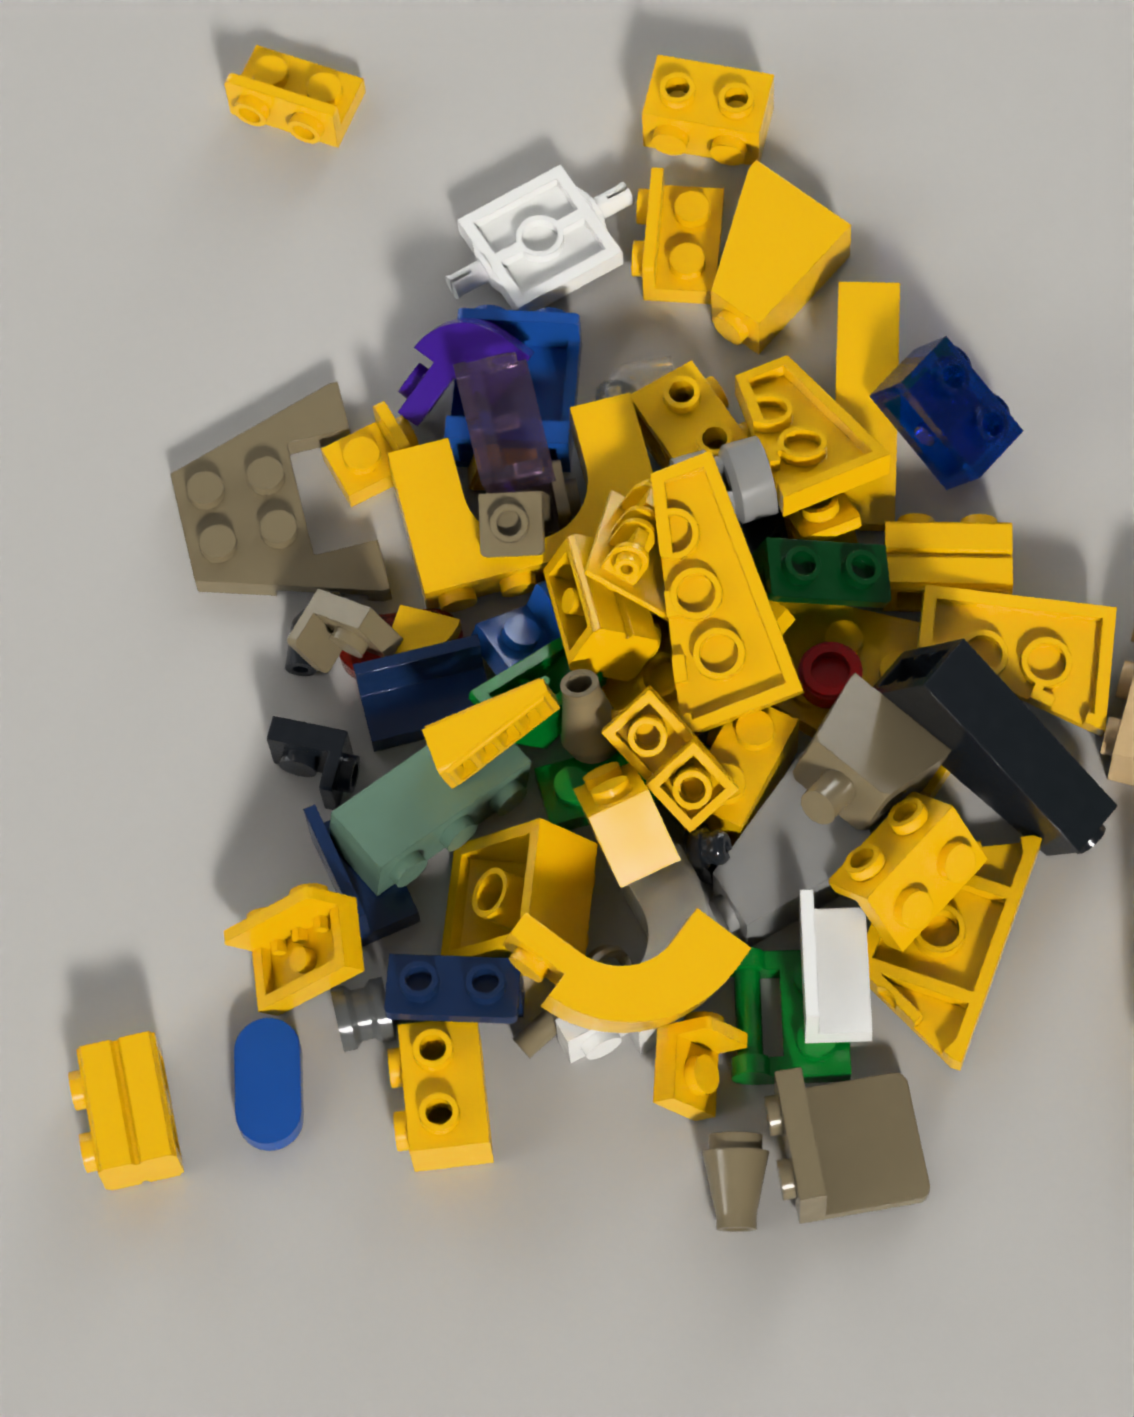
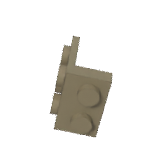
M801 1067L774 1072V1095L764 1096L765 1113L770 1136L782 1135L786 1159L776 1160L778 1179L783 1201L795 1200L799 1224L917 1204L928 1198L930 1182L908 1081L902 1074L888 1073L805 1088Z

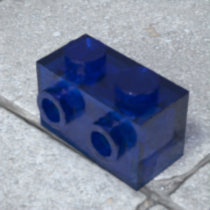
M947 336L914 349L869 395L946 490L979 479L1023 432V429L1010 415V410L1005 401L988 388L972 368L971 361L966 353L955 346Z

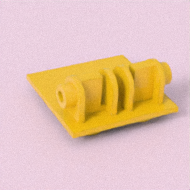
M646 479L636 484L626 497L613 490L609 493L584 574L601 583L607 589L625 596L657 614L663 620L668 621L651 479Z

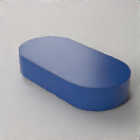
M262 1018L244 1027L235 1042V1118L241 1135L251 1146L260 1150L274 1151L291 1144L298 1137L303 1127V1055L299 1038L289 1024L276 1018Z

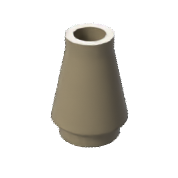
M588 669L571 671L562 678L560 683L562 692L561 743L565 750L580 762L594 764L606 761L618 751L601 733L602 728L611 721V709L614 708L602 690L598 676L593 671Z
M743 1131L709 1134V1149L702 1151L716 1213V1230L725 1232L757 1230V1212L769 1151L763 1149V1136L760 1133Z

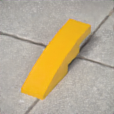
M838 281L835 401L891 454L890 474L844 492L860 513L862 526L855 529L859 531H884L885 521H895L900 283Z

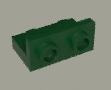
M766 537L752 554L770 601L884 608L891 601L886 545Z

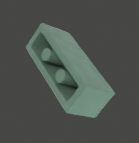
M513 744L469 779L451 789L439 775L428 745H426L333 810L330 818L329 835L338 853L376 896L394 884L398 887H404L414 881L424 871L428 860L444 848L451 852L463 846L475 834L478 824L494 813L498 816H503L517 807L527 794L526 787L532 761L516 744Z

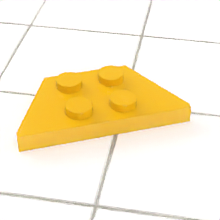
M1034 835L1021 836L1020 843L982 847L981 841H976L988 860L903 952L887 946L872 923L869 927L867 941L870 989L949 1067L961 1071L1040 851L1042 842L1040 837Z

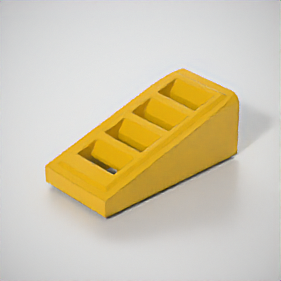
M538 678L428 724L422 731L439 775L453 789L469 779L559 710L560 705L555 694L544 679Z

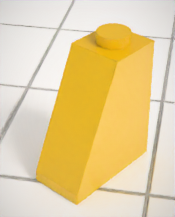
M758 160L749 167L712 286L711 309L712 322L717 331L726 340L735 345L743 343L759 355L850 257L851 224Z

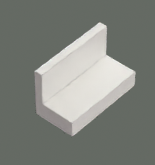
M800 890L799 926L805 1043L872 1041L866 915L861 907L814 909L813 890Z

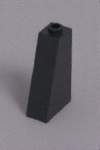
M964 638L903 652L873 686L952 750L942 763L946 770L1023 836L1034 835L1042 838L1040 850L1046 856L1071 853L1082 854L1091 849L1103 837L1106 831L1103 823L1118 805Z

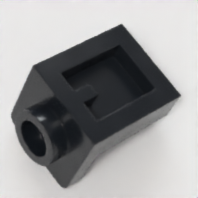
M273 716L267 735V742L274 763L279 764L286 772L301 777H314L317 772L322 773L319 790L324 807L330 810L338 808L343 792L353 793L360 769V756L353 754L348 731Z

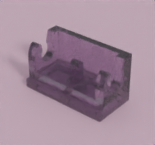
M512 352L468 363L464 361L453 364L480 481L487 493L516 492L557 481L527 360L518 361L516 353Z

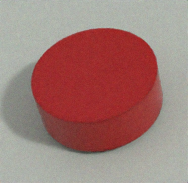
M822 642L809 648L802 656L798 667V677L804 690L802 695L805 699L817 707L830 709L854 673L862 678V663L858 655L850 647L838 642Z

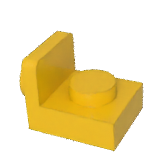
M385 401L373 406L374 423L321 448L325 464L351 507L394 486L389 468V452L419 445L409 421L402 415L395 418Z
M844 492L784 517L788 539L858 543L855 529L862 526L860 513Z
M708 1011L691 1012L685 1016V1021L658 1027L653 1103L693 1121L716 1117L719 1054L747 1048L748 1033L725 1023L722 1015Z

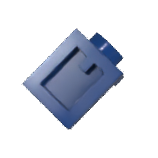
M546 581L535 585L526 605L476 623L471 636L478 634L482 657L495 675L561 637Z

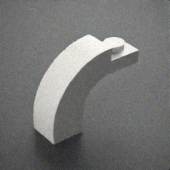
M679 843L674 846L681 860L623 887V897L643 929L648 941L641 963L663 952L696 908L707 915V906L700 880ZM685 1016L672 1023L683 1021ZM560 1018L555 1020L558 1043L570 1064L584 1056L588 1060H594L607 1055L622 1042L621 1037L629 1034L640 1055L656 1046L657 1028L641 1032L611 1033L586 1029Z

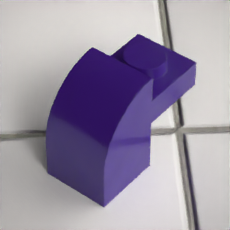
M476 318L455 319L433 329L414 346L416 350L434 363L428 369L419 362L398 391V393L407 398L398 413L418 427L454 379H457L494 407L535 352L508 331L492 322Z

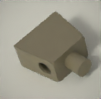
M854 673L825 715L792 772L795 780L807 789L801 797V806L811 820L819 824H829L839 815L855 829L866 831L886 817L890 810L909 793H921L952 750L859 675Z

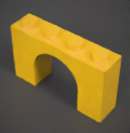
M630 392L570 407L571 434L587 493L584 503L575 518L557 533L545 537V552L539 556L487 558L481 555L479 521L474 517L466 503L449 438L388 453L390 473L426 610L440 607L444 613L457 612L474 606L478 602L477 597L501 592L503 597H516L532 592L538 582L545 580L543 570L566 537L572 534H579L595 538L611 490L626 497L636 484L641 483L643 480L651 479L650 474L653 471Z

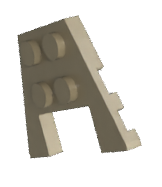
M338 381L325 385L170 474L198 592L277 596L278 591L314 592L315 594L317 589H321L324 591H339L341 594L367 595L369 601L392 600L378 540L320 554H314L290 455L327 446L351 434Z

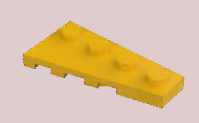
M712 451L704 452L651 473L659 553L662 560L666 614L669 621L672 647L673 675L678 699V716L695 735L737 720L740 717L804 694L803 687Z

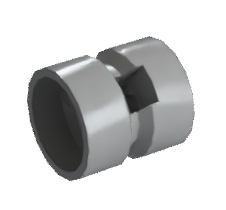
M752 436L722 444L718 456L714 458L738 520L745 524L777 515L778 499L774 478L760 439L757 436ZM700 450L671 458L669 466L707 451Z

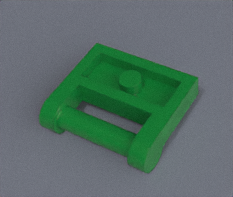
M751 947L748 954L730 976L734 978L736 1028L748 1033L747 1048L737 1050V1056L731 1059L732 1081L742 1085L774 1084L775 1071L798 1067L802 1069L804 1083L851 1080L850 1042L805 1043L801 950L764 951ZM760 979H780L783 1056L780 1057L764 1055Z

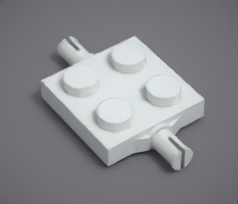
M560 164L457 219L459 233L474 253L475 262L451 275L445 276L451 293L453 292L456 299H460L461 296L488 283L503 295L512 310L536 311L623 265V251L608 232L605 219L628 206L634 205L632 193L629 188H626L624 182H620L617 186L592 198L573 183Z

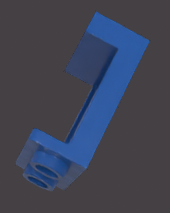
M489 304L480 305L476 308H459L457 319L476 318L492 322L508 331L535 353L494 407L457 379H454L451 416L446 415L444 439L449 438L456 467H469L475 449H537L538 471H549L548 461L560 459L562 471L571 473L573 437L570 428V407L577 406L582 351L580 315L577 313H567L552 307L541 308L536 311L506 310L500 306Z

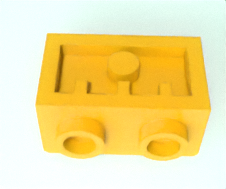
M259 45L255 46L242 74L229 73L224 83L231 114L236 115L245 123L253 126L268 125L290 132L294 137L303 142L311 144L321 142L339 148L366 93L363 78Z
M651 168L649 189L639 188L637 196L636 223L637 225H646L645 240L633 241L631 264L632 277H642L643 301L711 304V290L720 259L724 188L664 185V168Z

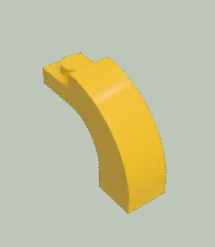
M698 908L684 922L663 952L648 961L635 965L613 966L590 959L527 912H525L502 944V946L512 952L509 961L521 973L539 983L544 978H547L555 984V987L540 1007L571 1024L586 1029L611 1033H630L655 1029L688 1015L701 1006L728 980L751 949V947Z

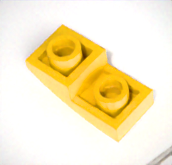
M650 685L602 728V735L646 780L647 788L690 833L739 790V786L711 752Z

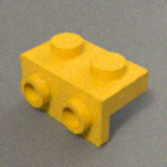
M911 792L890 810L887 818L859 847L849 853L845 862L829 878L828 882L836 893L857 901L887 946L903 952L988 859L954 806L917 792Z
M307 883L295 886L289 891L288 896L268 907L250 911L247 913L246 919L224 930L225 945L252 951L258 1012L279 1016L365 971L356 897L328 891V887L323 884Z

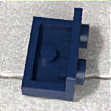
M389 954L384 1003L385 1016L388 1019L513 1024L517 1022L518 1017H524L525 988L523 973L512 965L509 958Z

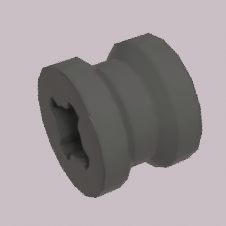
M382 977L369 979L366 985L359 989L350 990L345 986L330 989L344 1052L358 1049L362 1041L376 1038L382 1043L396 1040L392 1019H388L385 1016V988Z

